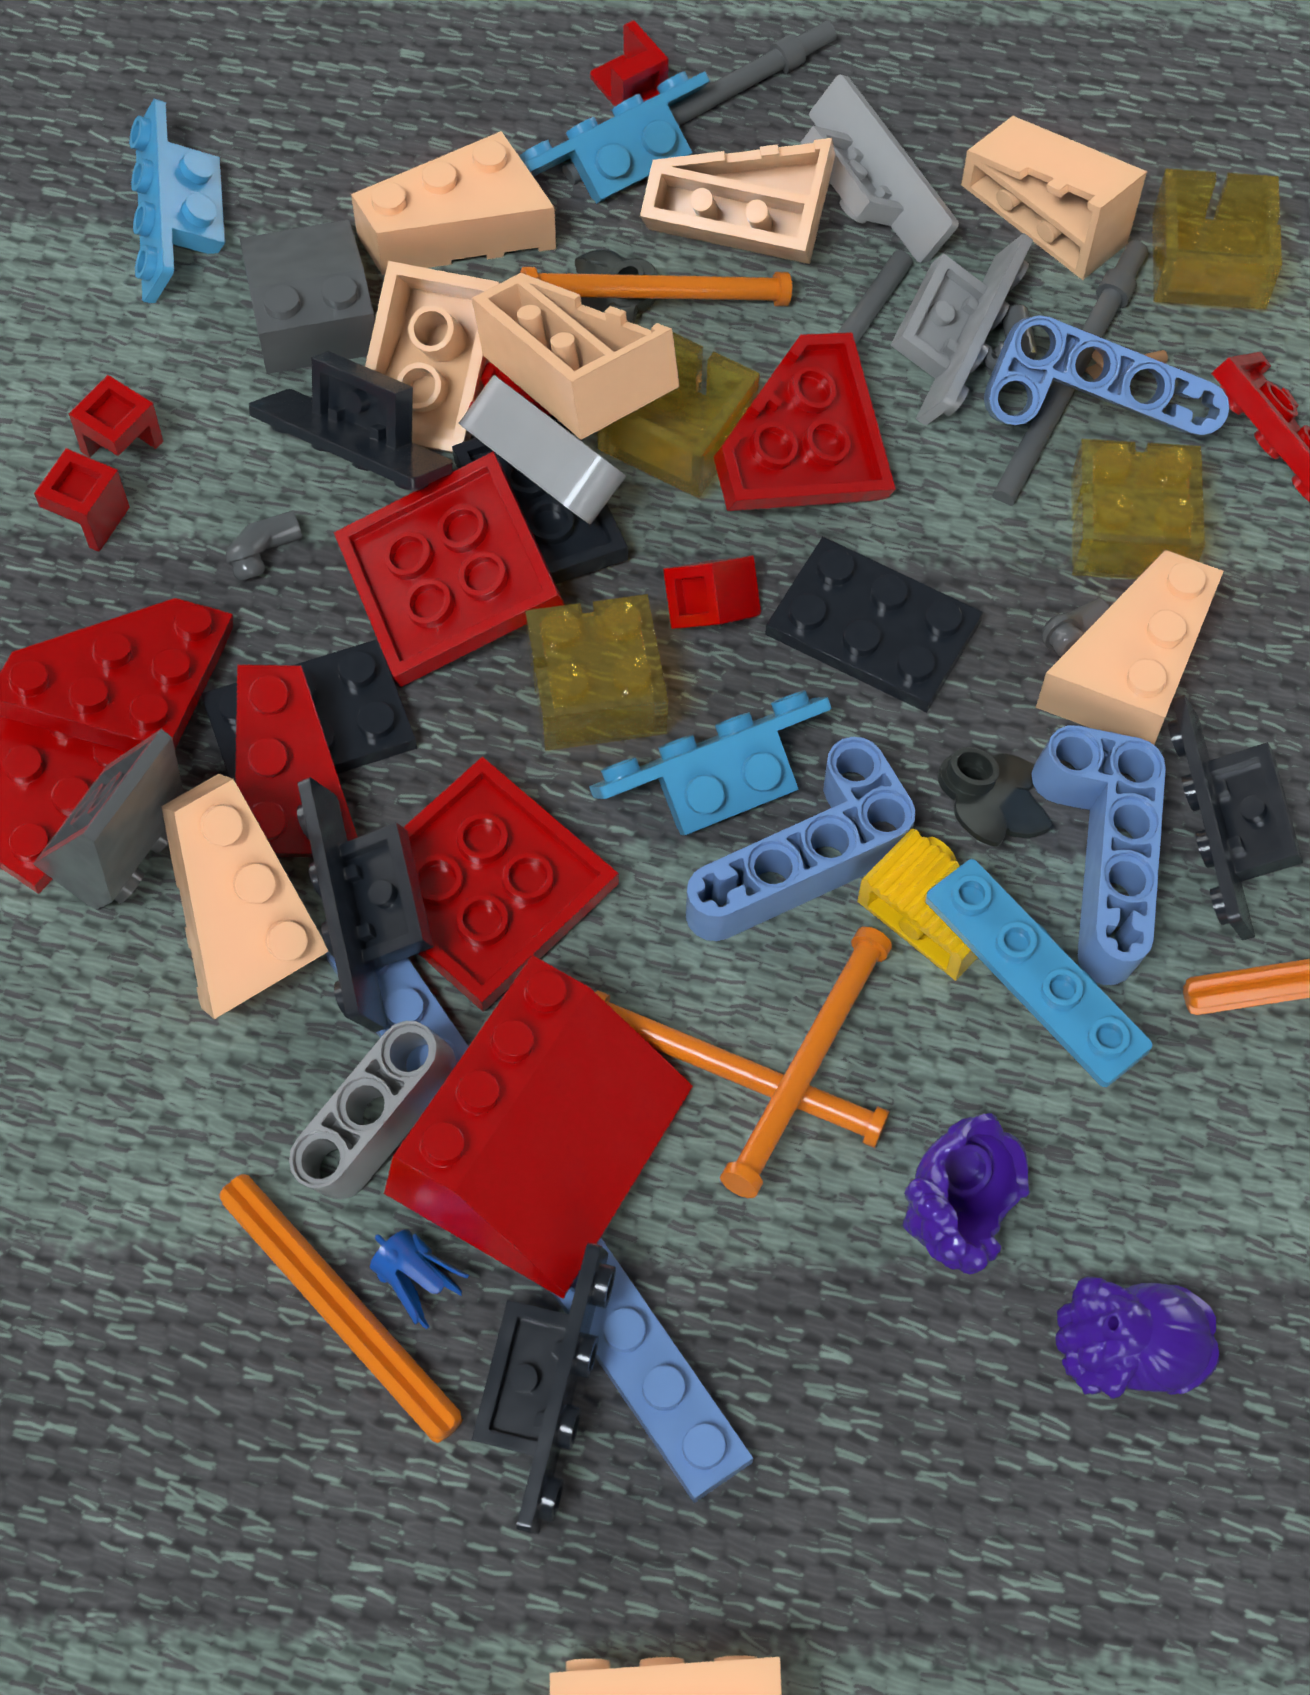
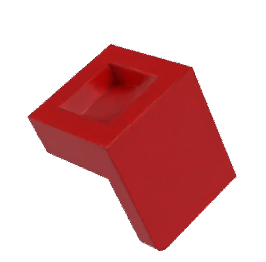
M635 20L623 26L624 54L590 71V79L614 107L637 94L641 95L644 102L659 95L657 86L668 79L669 58Z
M107 375L69 413L81 453L89 458L101 446L119 456L136 438L141 439L155 449L164 442L154 404L110 375Z
M67 448L34 492L39 507L81 524L89 548L100 552L130 508L117 469Z
M754 555L702 561L663 569L671 629L724 624L756 617L761 613Z

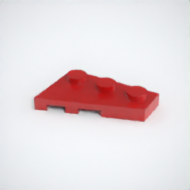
M1261 351L1228 357L1211 374L1221 384L1220 388L1223 389L1228 397L1229 408L1238 415H1241L1243 412L1258 429L1254 436L1259 445L1272 458L1279 459L1282 457L1296 474L1292 477L1295 488L1310 502V427L1304 425L1300 428L1294 418L1298 415L1296 409L1299 406L1288 389H1280L1276 384L1267 381L1263 374L1272 366Z
M237 665L235 783L276 856L313 857L310 840L303 833L297 817V808L299 805H302L298 782L309 777L337 796L347 841L358 838L302 666Z

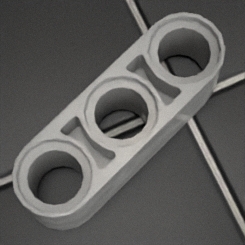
M495 375L492 376L459 422L473 436L589 524H592L626 478L623 472Z
M403 1021L389 1028L296 1139L289 1157L291 1173L296 1180L332 1199L342 1200L358 1193L413 1128L456 1066L453 1049L440 1036L417 1021ZM428 1045V1057L425 1063L417 1070L407 1072L406 1063L411 1051L418 1046ZM382 1096L385 1103L380 1118L374 1123L364 1125L363 1115L365 1108L373 1099ZM339 1149L340 1162L336 1171L329 1177L321 1179L320 1165L322 1160L330 1151Z

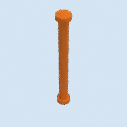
M522 267L520 272L580 294V297L770 300L774 302V306L787 307L792 297V279L789 272H775L773 277L537 273L535 267Z
M861 927L855 933L851 941L854 950L741 1154L736 1162L727 1163L720 1175L722 1184L734 1194L744 1198H755L763 1185V1180L760 1176L875 964L884 961L892 949L890 939L881 931L872 927Z
M599 990L595 992L655 1050L772 1098L784 1074L613 1004L610 1002L609 994ZM809 1085L797 1107L801 1111L864 1136L862 1143L876 1148L890 1114V1111L879 1106L873 1112Z

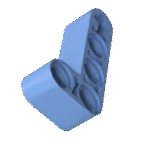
M1041 315L1024 318L1013 325L1004 342L984 394L985 408L990 416L1000 423L1012 425L1027 423L1036 416L1043 404L1052 380L1185 433L1198 435L1213 433L1223 425L1229 412L1228 397L1223 389L1216 384L1051 317ZM1031 326L1043 328L1050 338L1049 350L1039 360L1027 357L1021 347L1022 335ZM1088 347L1097 350L1103 357L1104 362L1103 371L1099 377L1090 382L1080 378L1075 366L1076 358L1080 352ZM1142 369L1150 371L1157 382L1156 393L1152 399L1145 403L1135 400L1130 392L1131 379L1135 373ZM1175 380L1178 381V383H1179L1176 388H1175ZM1011 381H1017L1022 384L1028 397L1024 409L1015 415H1008L1003 412L998 403L999 391L1006 383ZM1173 394L1183 398H1200L1204 394L1202 404L1208 407L1209 411L1206 418L1195 417L1191 422L1193 412L1190 409L1168 403ZM1165 406H1166V414H1164V413L1162 412V410H1163V408H1164Z
M1067 725L1059 728L1050 737L1034 764L1031 773L1032 783L1037 792L1046 800L1056 804L1090 810L1078 942V962L1080 968L1087 972L1096 983L1116 985L1125 981L1151 950L1154 940L1166 771L1165 760L1157 747L1141 738L1082 726ZM1059 760L1069 762L1075 770L1065 767ZM1121 772L1130 775L1136 782L1126 779ZM1116 827L1125 829L1131 834L1132 838L1123 836L1117 831ZM1110 883L1121 885L1129 896L1118 893ZM1116 927H1120L1119 930L1116 932L1114 939L1110 938L1109 936L1114 931V929Z
M849 737L840 740L831 748L828 753L823 787L826 800L831 806L830 809L711 862L693 873L687 887L686 920L689 928L695 935L710 941L728 939L866 875L913 829L915 821L913 802L883 753L873 742L865 738ZM855 772L862 775L865 780L850 781L841 774ZM878 821L887 822L897 830L883 832L875 829L871 824ZM824 846L832 847L842 855L834 858L823 857L815 849ZM766 872H775L782 875L786 880L782 883L770 884L762 881L758 876ZM726 903V906L718 907V905H723Z

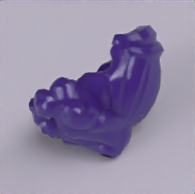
M991 1113L968 1117L951 1125L948 1128V1132L939 1137L925 1152L916 1169L915 1179L905 1189L904 1194L909 1205L903 1220V1228L926 1247L931 1257L942 1262L944 1266L952 1270L959 1269L966 1274H974L983 1270L989 1261L995 1260L998 1257V1253L1001 1251V1245L994 1236L999 1232L1003 1218L1009 1210L1019 1203L1021 1198L1027 1197L1030 1193L1029 1167L1024 1145L1017 1137L1003 1132L997 1117Z
M1083 1277L1078 1281L1076 1289L1073 1291L1072 1302L1064 1304L1063 1307L1057 1310V1323L1060 1329L1056 1333L1055 1341L1058 1351L1065 1356L1062 1359V1364L1066 1374L1072 1377L1086 1395L1098 1394L1103 1391L1110 1398L1115 1399L1120 1397L1126 1388L1138 1391L1165 1392L1170 1395L1184 1394L1200 1386L1216 1370L1219 1363V1347L1214 1338L1216 1317L1211 1307L1190 1290L1178 1285L1140 1283L1131 1285L1129 1288H1123L1102 1278Z

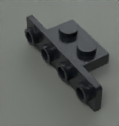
M330 351L311 357L312 398L293 389H286L249 403V416L271 425L274 431L293 435L310 443L318 451L330 452L350 461L357 469L372 471L393 481L401 489L421 490L428 487L430 482L452 474L453 461L412 442L413 387Z
M1181 695L1172 699L1177 719L1168 722V729L1177 755L1179 757L1187 756L1191 774L1182 776V785L1188 804L1193 812L1200 810L1205 829L1196 832V840L1205 866L1207 868L1215 867L1219 886L1210 889L1212 904L1221 925L1230 923L1241 940L1251 939L1255 937L1242 881L1303 863L1275 756L1270 745L1266 742L1210 760L1199 717L1187 697Z
M309 777L298 782L302 805H299L297 808V817L303 833L310 840L314 862L309 865L310 879L317 894L322 898L326 921L321 926L322 936L328 951L335 959L339 981L334 984L335 998L346 1018L376 1033L388 1027L376 969L434 947L408 831L395 822L347 841L337 796Z
M587 1243L569 1315L507 1300L471 1440L534 1456L516 1530L539 1534L542 1520L553 1522L559 1508L564 1484L562 1478L554 1477L561 1448L571 1450L575 1442L580 1423L581 1407L572 1405L578 1377L587 1379L590 1377L598 1349L599 1337L591 1335L589 1332L596 1306L607 1307L615 1280L616 1267L606 1264L608 1252L600 1245Z

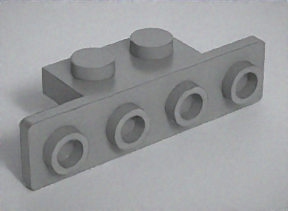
M839 74L811 109L809 117L816 126L813 125L800 143L809 144L814 143V140L832 138L836 155L829 184L833 186L842 198L839 203L843 211L859 223L870 221L891 226L917 262H929L958 228L959 222L848 76Z
M1025 233L1021 234L995 256L983 282L944 253L931 263L890 345L935 378L916 417V420L920 423L928 425L943 413L946 416L952 415L965 400L969 388L964 383L968 375L980 365L989 350V345L985 343V339L988 333L1004 318L1009 308V304L1004 300L1008 292L1019 283L1028 269L1029 263L1024 259L1033 239Z

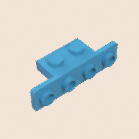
M685 71L678 73L657 86L659 95L645 102L640 94L630 97L611 110L615 117L599 125L595 117H591L566 132L569 140L553 148L549 140L543 141L526 150L519 157L533 177L571 158L587 191L597 204L648 178L653 160L692 154L669 107L703 89L710 82V79L705 71L690 79Z
M153 99L144 117L137 116L134 120L129 139L130 148L136 150V164L132 173L131 187L133 191L138 192V207L134 215L133 231L134 234L140 236V250L135 263V276L141 279L142 301L147 303H156L174 273L173 245L212 254L219 253L225 243L220 157L168 142L166 102Z
M806 690L785 696L771 703L774 711L773 714L755 721L752 720L750 712L729 718L715 725L718 733L717 736L697 744L693 735L676 739L658 747L661 758L639 766L636 757L610 765L601 770L604 780L589 786L593 798L607 799L658 778L680 835L690 834L799 790L777 731L831 710L832 707L828 697L809 699Z
M970 859L927 892L925 899L927 905L1100 1086H1110L1150 1052L1152 1048L1151 1040L1098 987L1094 979L1059 947L1049 933L1040 924L1036 923L976 860Z

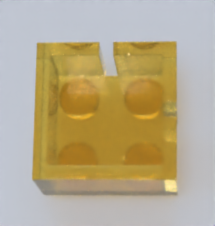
M1165 168L1152 214L1153 302L1266 310L1282 267L1281 225H1277L1280 218L1279 176L1227 173L1214 218L1205 219L1216 184V172Z
M673 332L679 387L599 430L598 450L699 499L717 474L714 455L758 395L760 373L713 351L707 361L706 395L700 393L702 388L703 346Z
M1081 439L1071 475V521H1074L1072 527V575L1138 579L1165 550L1199 562L1205 547L1201 446L1147 443L1145 452H1136L1135 442Z
M648 594L593 601V612L582 613L581 603L525 610L528 651L535 693L537 694V706L545 751L667 734L668 697Z

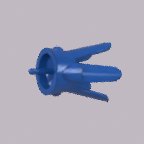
M409 1229L397 1232L387 1241L379 1234L375 1236V1240L381 1247L373 1256L370 1262V1269L377 1274L379 1281L387 1282L392 1286L415 1325L420 1323L425 1329L429 1328L421 1307L418 1292L410 1278L432 1294H438L446 1287L462 1296V1290L429 1260L463 1278H468L470 1275L434 1256L432 1249L417 1234H412Z

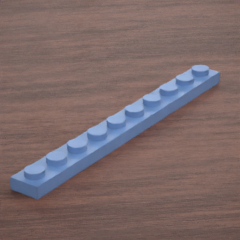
M327 952V960L338 975L335 959L330 952ZM404 958L376 969L388 1025L386 1029L376 1032L379 1038L394 1024L403 1021H417L427 1026L449 1044L454 1051L457 1064L469 1046L409 959ZM428 1045L418 1046L411 1051L406 1063L407 1072L417 1070L425 1063L428 1057ZM601 1238L597 1245L602 1246L608 1252L606 1264L615 1266L616 1273L609 1303L606 1308L596 1306L589 1334L599 1337L596 1359L695 1503L752 1464L753 1457ZM579 1275L564 1299L552 1293L568 1315Z

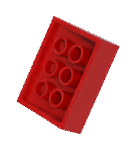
M532 955L393 1155L384 1194L564 1299L580 1273L587 1243L598 1244L683 1105L693 1085L590 987Z

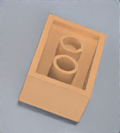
M388 261L365 367L413 387V443L424 448L453 453V445L470 440L472 434L463 428L459 422L467 412L470 402L475 401L483 390L484 386L481 376L486 363L490 362L482 354L472 297L500 284V282Z

